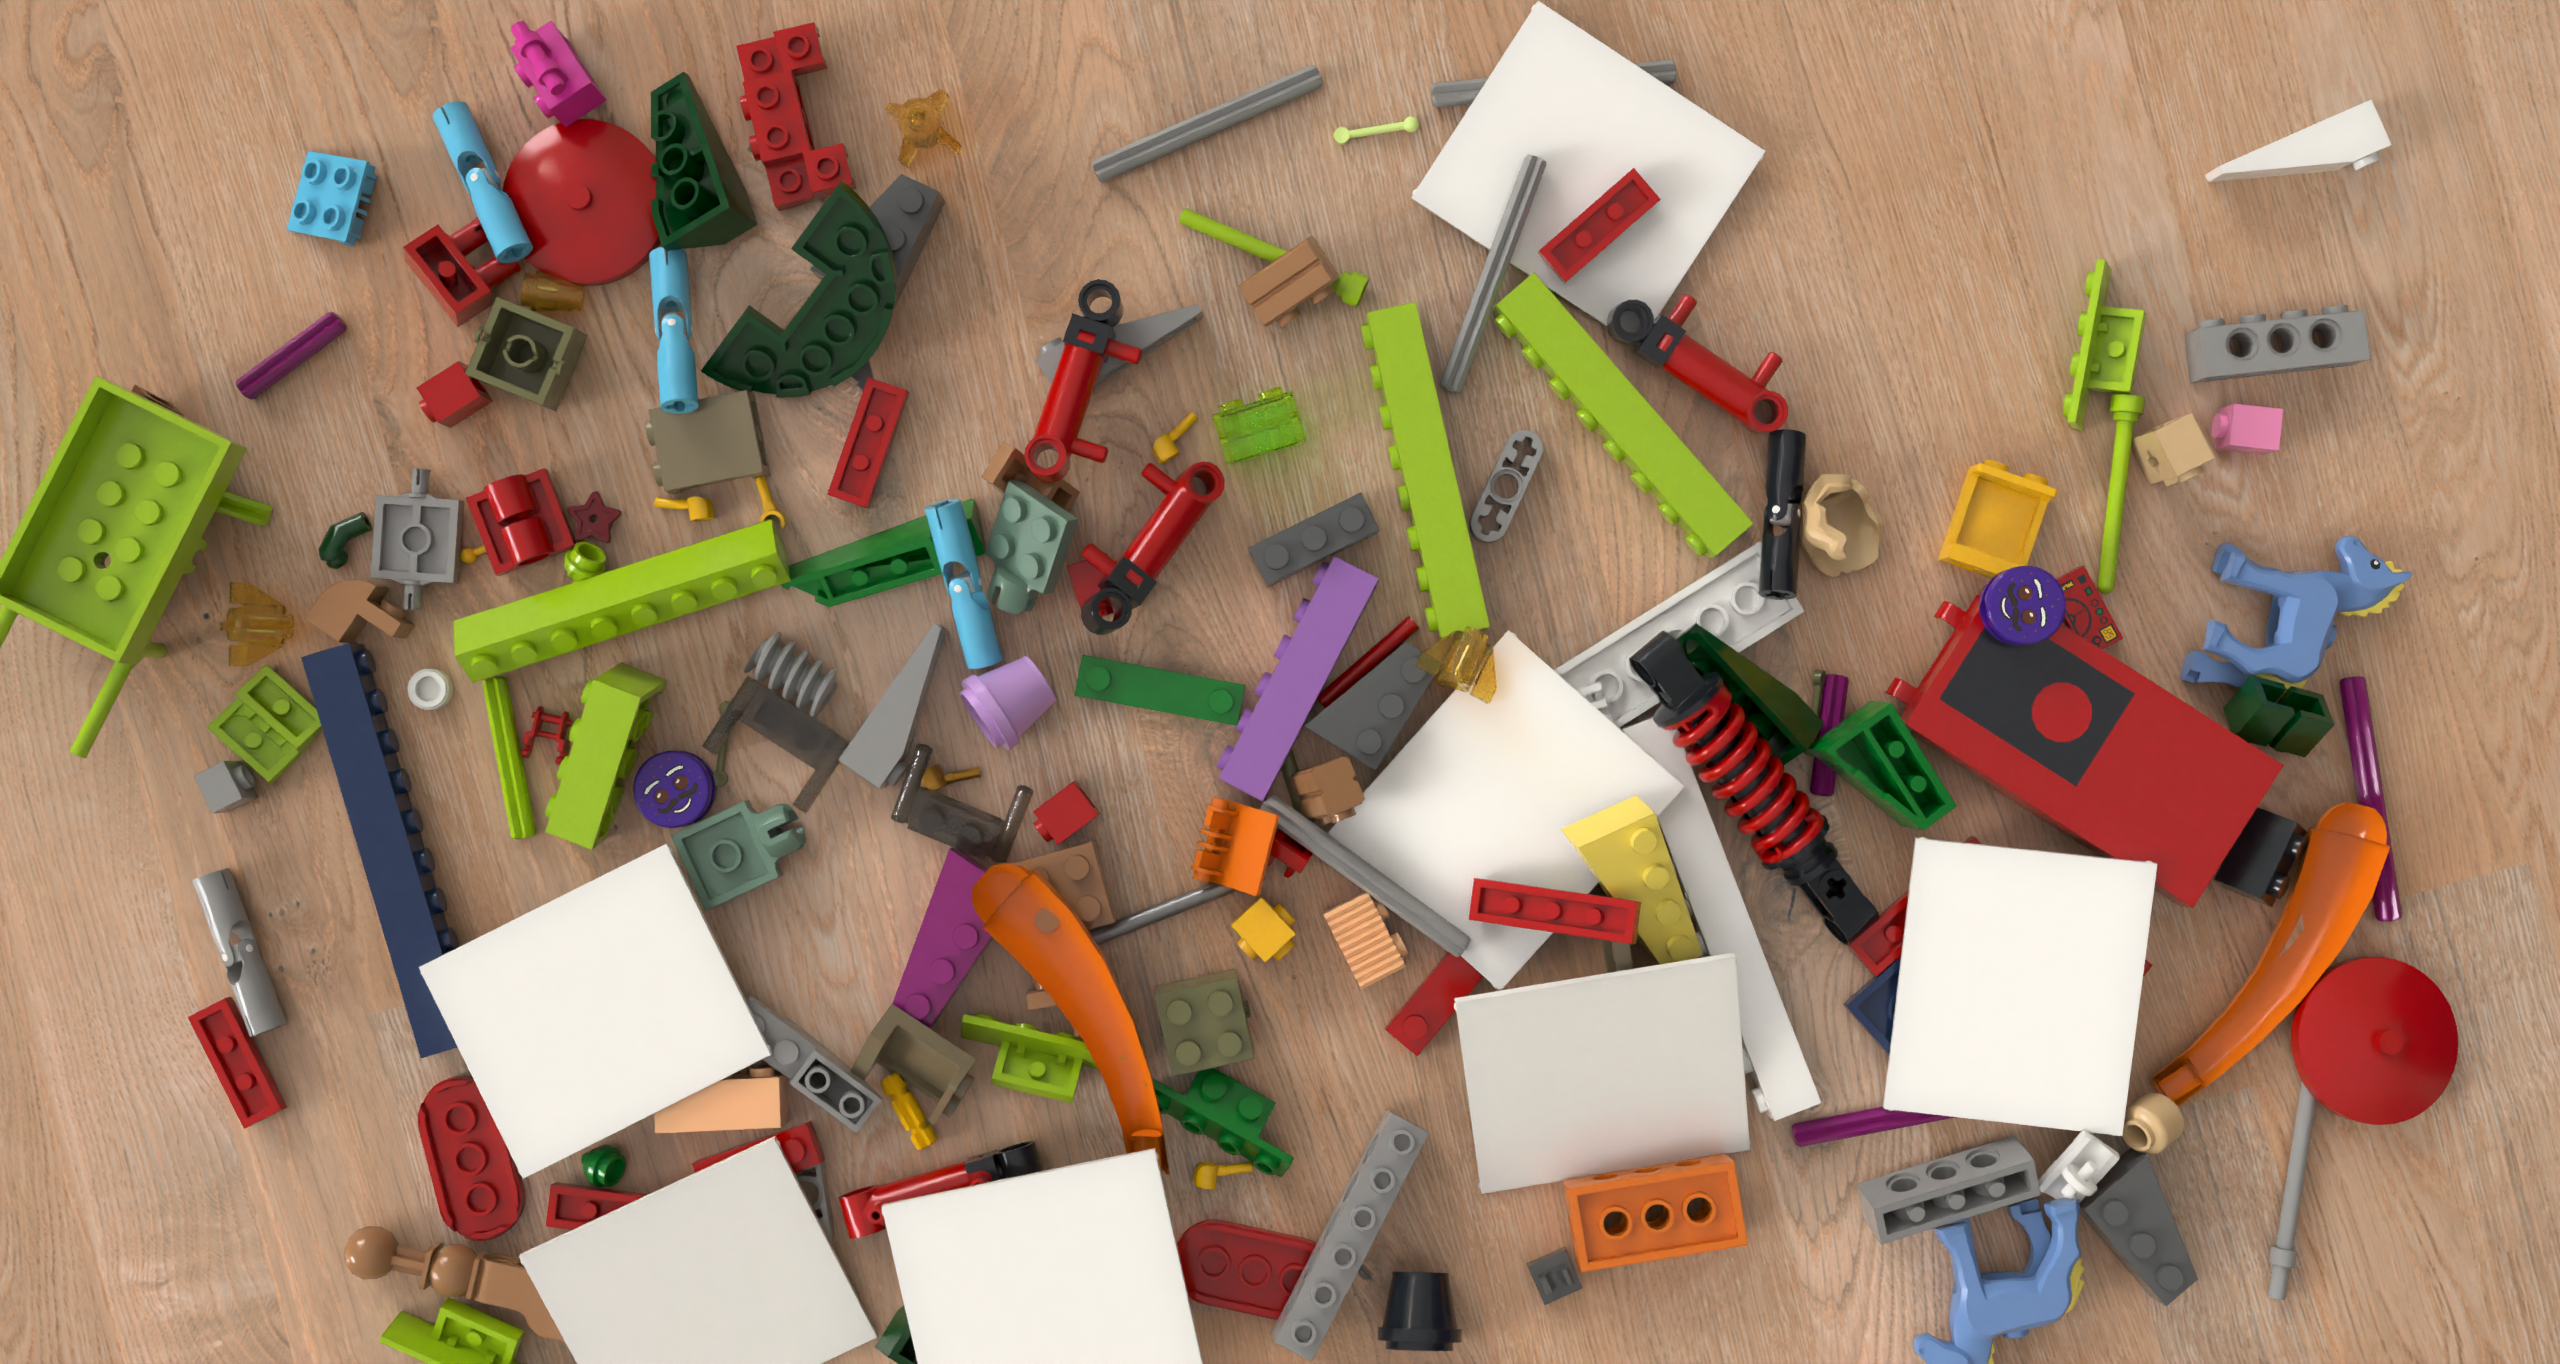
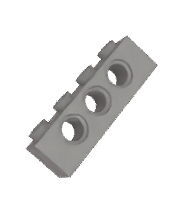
M2338 305L2321 309L2322 315L2307 316V310L2302 309L2280 313L2281 319L2266 321L2265 314H2256L2240 317V324L2225 325L2223 318L2198 322V329L2185 334L2190 383L2352 366L2370 360L2365 310L2349 312L2348 305ZM2313 329L2318 330L2323 337L2321 348L2312 341L2311 334ZM2272 333L2279 336L2282 341L2281 352L2275 351L2270 344ZM2230 338L2236 339L2241 345V355L2239 357L2233 355L2229 349Z
M2015 1136L1856 1184L1863 1218L1880 1244L2041 1195L2034 1159Z

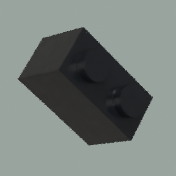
M2257 807L2223 860L2214 880L2225 889L2272 907L2276 898L2281 899L2288 889L2290 883L2288 873L2294 860L2299 861L2305 853L2308 839L2306 838L2307 831L2298 822Z

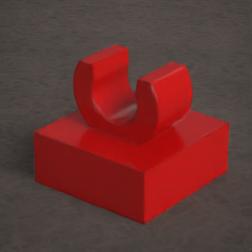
M1278 829L1274 836L1267 865L1270 866L1274 859L1277 858L1288 866L1283 876L1289 878L1295 871L1298 873L1302 872L1313 853Z

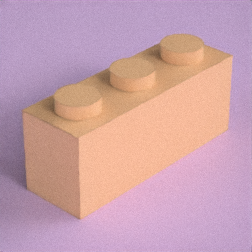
M755 1066L749 1068V1074H732L654 1113L655 1133L781 1128L789 1122L787 1077L780 1072H775L772 1066Z

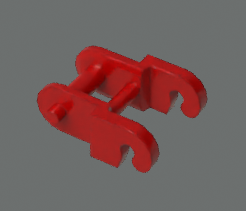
M539 706L536 712H532L531 717L534 718L532 730L525 731L523 744L526 747L522 750L521 756L524 758L530 757L535 737L549 738L559 743L557 751L560 752L559 757L557 756L555 763L560 765L568 753L570 741L565 739L567 727L571 726L572 720H569V712L565 711L562 716L544 713V707ZM542 722L559 725L557 734L541 731Z

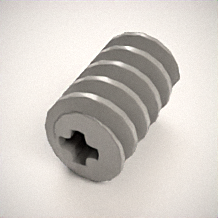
M776 632L770 638L765 639L749 659L744 673L750 672L756 667L755 680L762 682L770 676L768 684L770 690L776 691L784 685L782 697L785 700H790L798 694L797 708L802 710L812 703L810 715L812 718H815L827 705L837 688V684L834 683L837 670L833 668L823 676L820 674L823 664L821 659L808 666L806 663L809 651L805 650L797 657L793 656L795 642L791 641L781 648L778 645L782 633Z

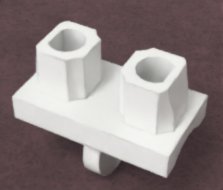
M2083 1130L2038 1180L2039 1189L2055 1199H2072L2076 1197L2080 1203L2085 1196H2092L2097 1191L2096 1184L2120 1159L2119 1153L2091 1133Z

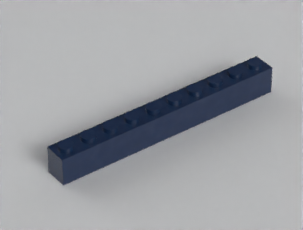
M346 643L301 657L420 1057L424 1058L457 1048L455 1040L421 975L419 967L458 948L459 942L453 928H448L444 914L447 910L446 898L443 891L439 887L436 888L432 872L435 871L434 858L431 851L424 847L420 832L423 831V821L419 811L412 807L408 792L411 791V781L408 773L404 768L400 767L396 753L400 749L399 741L394 730L388 727L384 714L388 710L387 701L381 689H377L372 674L376 671L374 658L371 652L365 649L364 644Z

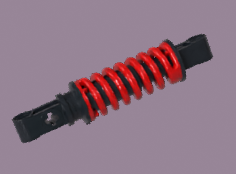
M1661 631L1629 658L1634 671L1647 683L1662 703L1655 712L1653 721L1658 727L1671 731L1679 728L1672 739L1676 747L1684 748L1695 743L1687 751L1686 761L1693 766L1707 761L1699 770L1698 776L1700 780L1705 783L1717 780L1712 787L1711 794L1717 800L1729 798L1725 804L1724 812L1730 817L1741 816L1737 823V829L1740 833L1746 835L1756 832L1750 840V846L1762 861V866L1766 870L1782 868L1784 878L1791 886L1800 887L1804 895L1823 918V922L1828 930L1840 942L1850 945L1876 922L1880 916L1874 905L1861 893L1852 878L1836 859L1838 850L1831 842L1825 840L1824 836L1830 827L1827 818L1815 808L1810 807L1809 797L1806 793L1797 790L1795 778L1789 773L1784 772V765L1781 759L1771 755L1770 744L1766 740L1758 738V729L1755 724L1745 721L1744 709L1736 703H1731V692L1723 683L1722 676L1718 672H1709L1700 676L1687 659L1680 644L1670 634Z

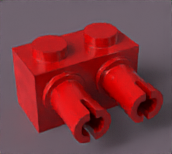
M478 217L450 236L437 224L403 247L406 263L457 327H460L491 306V289L516 272L521 271L517 261L501 263L497 260L496 256L478 268L471 266L466 260L465 256L488 242Z

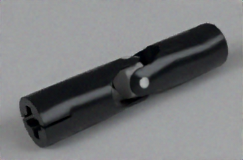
M1775 430L1770 432L1768 436L1765 483L1768 504L1764 511L1758 592L1761 597L1768 599L1787 600L1797 596L1801 521L1799 505L1804 485L1806 434L1797 430ZM1773 525L1781 526L1787 530L1782 535L1775 537Z

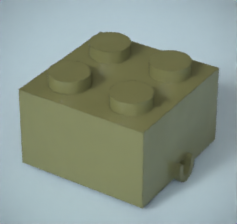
M496 297L485 326L479 327L475 333L474 341L477 343V346L465 374L557 412L588 335L574 327ZM484 332V336H483V338L480 340V336H481V334Z
M1237 968L1155 986L1154 997L1159 1015L1158 1022L1161 1028V1036L1164 1038L1172 1077L1254 1059V1047L1247 1019L1251 1017L1248 1000L1243 1001Z

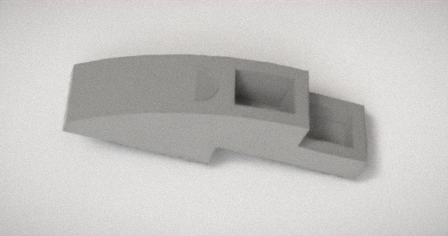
M751 995L746 1002L772 1052V1055L763 1060L790 1079V1085L857 1133L883 1098L867 1082L851 1073V1068L814 1037L789 1018L783 1019Z

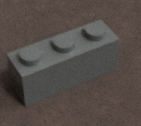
M1360 492L1248 547L1268 588L1378 534L1380 529Z

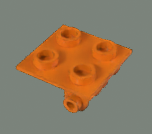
M1213 797L1212 804H1207V813L1204 825L1210 827V829L1201 828L1200 833L1208 835L1207 841L1197 842V845L1205 847L1204 851L1197 849L1194 864L1191 865V870H1194L1193 879L1204 882L1210 881L1259 897L1280 815L1223 798Z

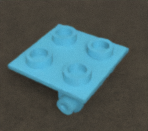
M308 151L302 168L295 201L291 209L287 230L337 240L338 243L355 247L356 240H361V232L365 221L355 216L356 214L361 216L368 215V212L358 208L359 202L371 204V200L361 196V194L366 196L372 195L374 183L378 177L374 175L376 167L369 165L370 162Z

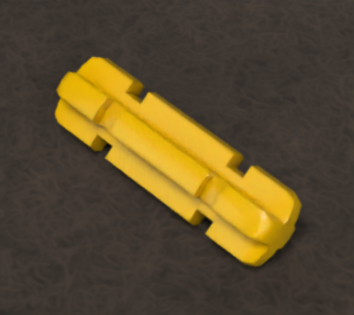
M892 1073L880 1081V1086L886 1097H891L892 1102L890 1104L906 1132L910 1130L912 1134L910 1139L915 1148L923 1150L937 1140V1135L931 1125H926L925 1121L927 1118L911 1090L907 1092L905 1088L907 1083L902 1080L898 1073Z

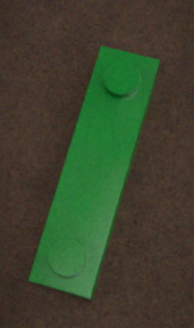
M1082 655L1075 696L1237 726L1245 685Z

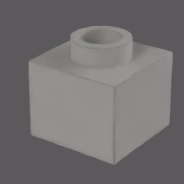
M240 760L222 761L194 776L212 813L230 812L258 798L254 786H256L254 775L246 765L241 764Z

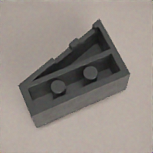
M903 174L869 207L881 224L893 253L897 275L895 307L945 204V200L939 191ZM814 265L810 268L818 278L822 279L825 276V273Z
M1405 642L1304 727L1376 771L1442 663L1410 643Z
M2130 1148L2120 1156L2116 1164L2096 1184L2097 1191L2092 1196H2085L2079 1203V1213L2149 1296L2168 1306L2196 1282L2198 1277L2148 1155Z

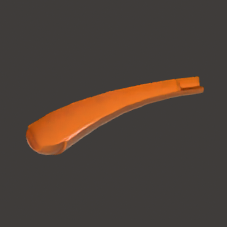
M2343 802L2326 810L2318 819L2315 828L2311 827L2308 829L2306 836L2308 839L2307 848L2299 861L2281 916L2255 969L2226 1010L2189 1048L2150 1077V1081L2157 1093L2165 1095L2177 1106H2180L2219 1078L2262 1041L2302 1001L2343 949L2374 894L2390 846L2386 845L2387 831L2385 822L2376 809L2355 803ZM2302 914L2303 931L2292 945L2281 954Z
M1015 863L992 865L972 887L973 907L977 915L984 922L982 928L1015 957L1046 990L1083 1039L1108 1088L1122 1127L1126 1154L1156 1148V1152L1159 1155V1166L1162 1168V1171H1165V1175H1169L1170 1169L1163 1121L1151 1070L1134 1017L1105 955L1074 908L1036 868L1030 871L1024 866ZM1042 908H1047L1060 920V924L1055 931L1045 933L1036 927L1035 916Z

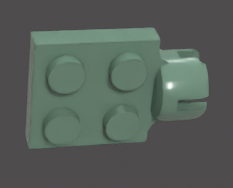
M1020 479L1008 481L985 552L995 564V571L992 574L987 590L988 600L991 604H995L999 591H1001L997 608L1014 614H1019L1024 610L1030 612L1036 603L1039 592L1041 594L1054 592L1078 522V518Z
M750 800L743 801L671 835L705 911L783 876L779 861L782 857L801 849L806 843L803 826L782 833L780 827L799 819L795 811L788 804H779L763 812H756Z

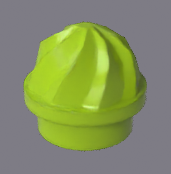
M588 542L576 543L574 548L569 549L564 556V569L567 571V577L572 579L573 582H577L604 573L606 570V555L594 544Z

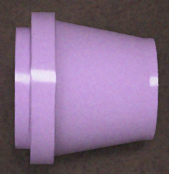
M1027 656L980 676L970 675L962 681L964 690L959 693L966 709L989 742L995 748L1002 745L1008 751L1018 745V738L1057 702L1048 682Z

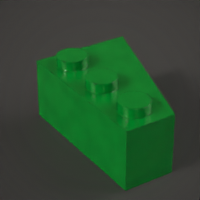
M1869 701L1814 741L1808 748L1810 753L1902 827L1926 830L1957 807L1891 702Z

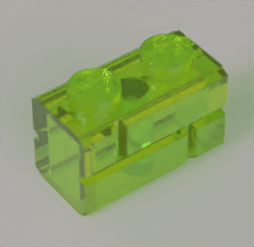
M1281 387L1272 388L1257 394L1259 401L1243 405L1242 399H1237L1218 406L1219 413L1213 414L1212 418L1227 466L1306 442V436L1292 391L1283 393Z

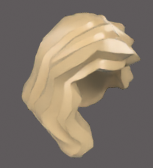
M1821 474L1811 485L1801 503V547L1806 558L1814 564L1820 573L1828 576L1830 579L1838 578L1841 574L1847 575L1852 571L1857 572L1858 570L1866 569L1879 559V545L1883 539V517L1868 502L1870 495L1862 482L1852 479L1851 475Z

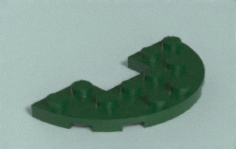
M842 180L791 248L825 273V276L784 330L748 305L701 370L702 373L717 382L739 391L748 390L751 393L756 391L776 394L777 398L810 395L812 391L830 385L836 386L862 368L873 356L883 340L895 309L897 295L895 261L887 236L877 217L864 200Z

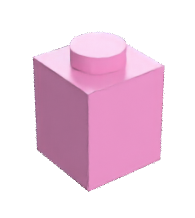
M2231 404L2219 408V413L2214 416L2211 427L2212 437L2216 438L2215 449L2261 455L2279 451L2284 409L2243 404Z

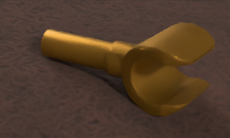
M936 764L920 772V778L925 788L929 791H937L954 782L981 777L979 767L944 775L940 765Z

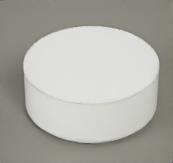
M422 669L416 672L409 680L408 696L411 702L418 708L438 710L446 706L453 696V683L450 677L441 670Z

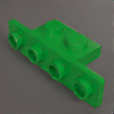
M1214 1068L1198 1071L1185 1096L1153 1079L1161 1114H1168L1179 1120L1182 1127L1187 1131L1197 1135H1206L1216 1141L1223 1151L1232 1155L1240 1154L1252 1161L1259 1171L1267 1175L1282 1177L1294 1160L1293 1156L1259 1138L1276 1104L1274 1101Z

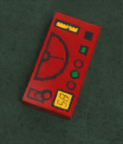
M2084 565L2056 579L2065 594L2066 612L2063 623L2067 628L2102 650L2123 639Z

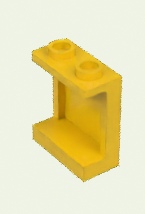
M1986 459L1984 464L1978 463L1970 466L1938 560L1988 578H1992L2007 569L2027 566L2048 502L2056 498L2058 489L2047 486L2048 480L2035 474L2024 473L2023 477L2009 473V466L1994 460Z

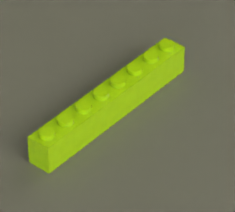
M1534 272L1496 304L1493 310L1497 316L1494 319V323L1499 330L1509 339L1513 335L1524 347L1521 353L1527 362L1536 370L1540 367L1543 368L1551 378L1548 384L1554 393L1563 401L1567 398L1571 400L1578 408L1575 415L1582 425L1590 432L1595 429L1606 440L1603 444L1605 451L1617 463L1623 460L1633 471L1630 475L1633 483L1644 494L1651 492L1661 503L1657 507L1660 514L1671 525L1674 526L1678 523L1688 534L1684 538L1685 542L1698 556L1701 557L1705 554L1709 559L1717 556L1754 524Z
M1416 302L1367 312V324L1360 326L1365 350L1373 349L1376 365L1369 366L1374 390L1382 389L1385 405L1378 406L1383 430L1391 429L1394 445L1388 446V454L1392 470L1400 469L1403 486L1397 487L1401 510H1409L1413 526L1406 527L1411 552L1418 550L1422 566L1415 568L1420 592L1428 591L1431 607L1424 608L1429 632L1437 631L1438 639L1487 629L1490 627Z
M771 519L453 621L454 654L472 683L768 589L791 581L786 547Z

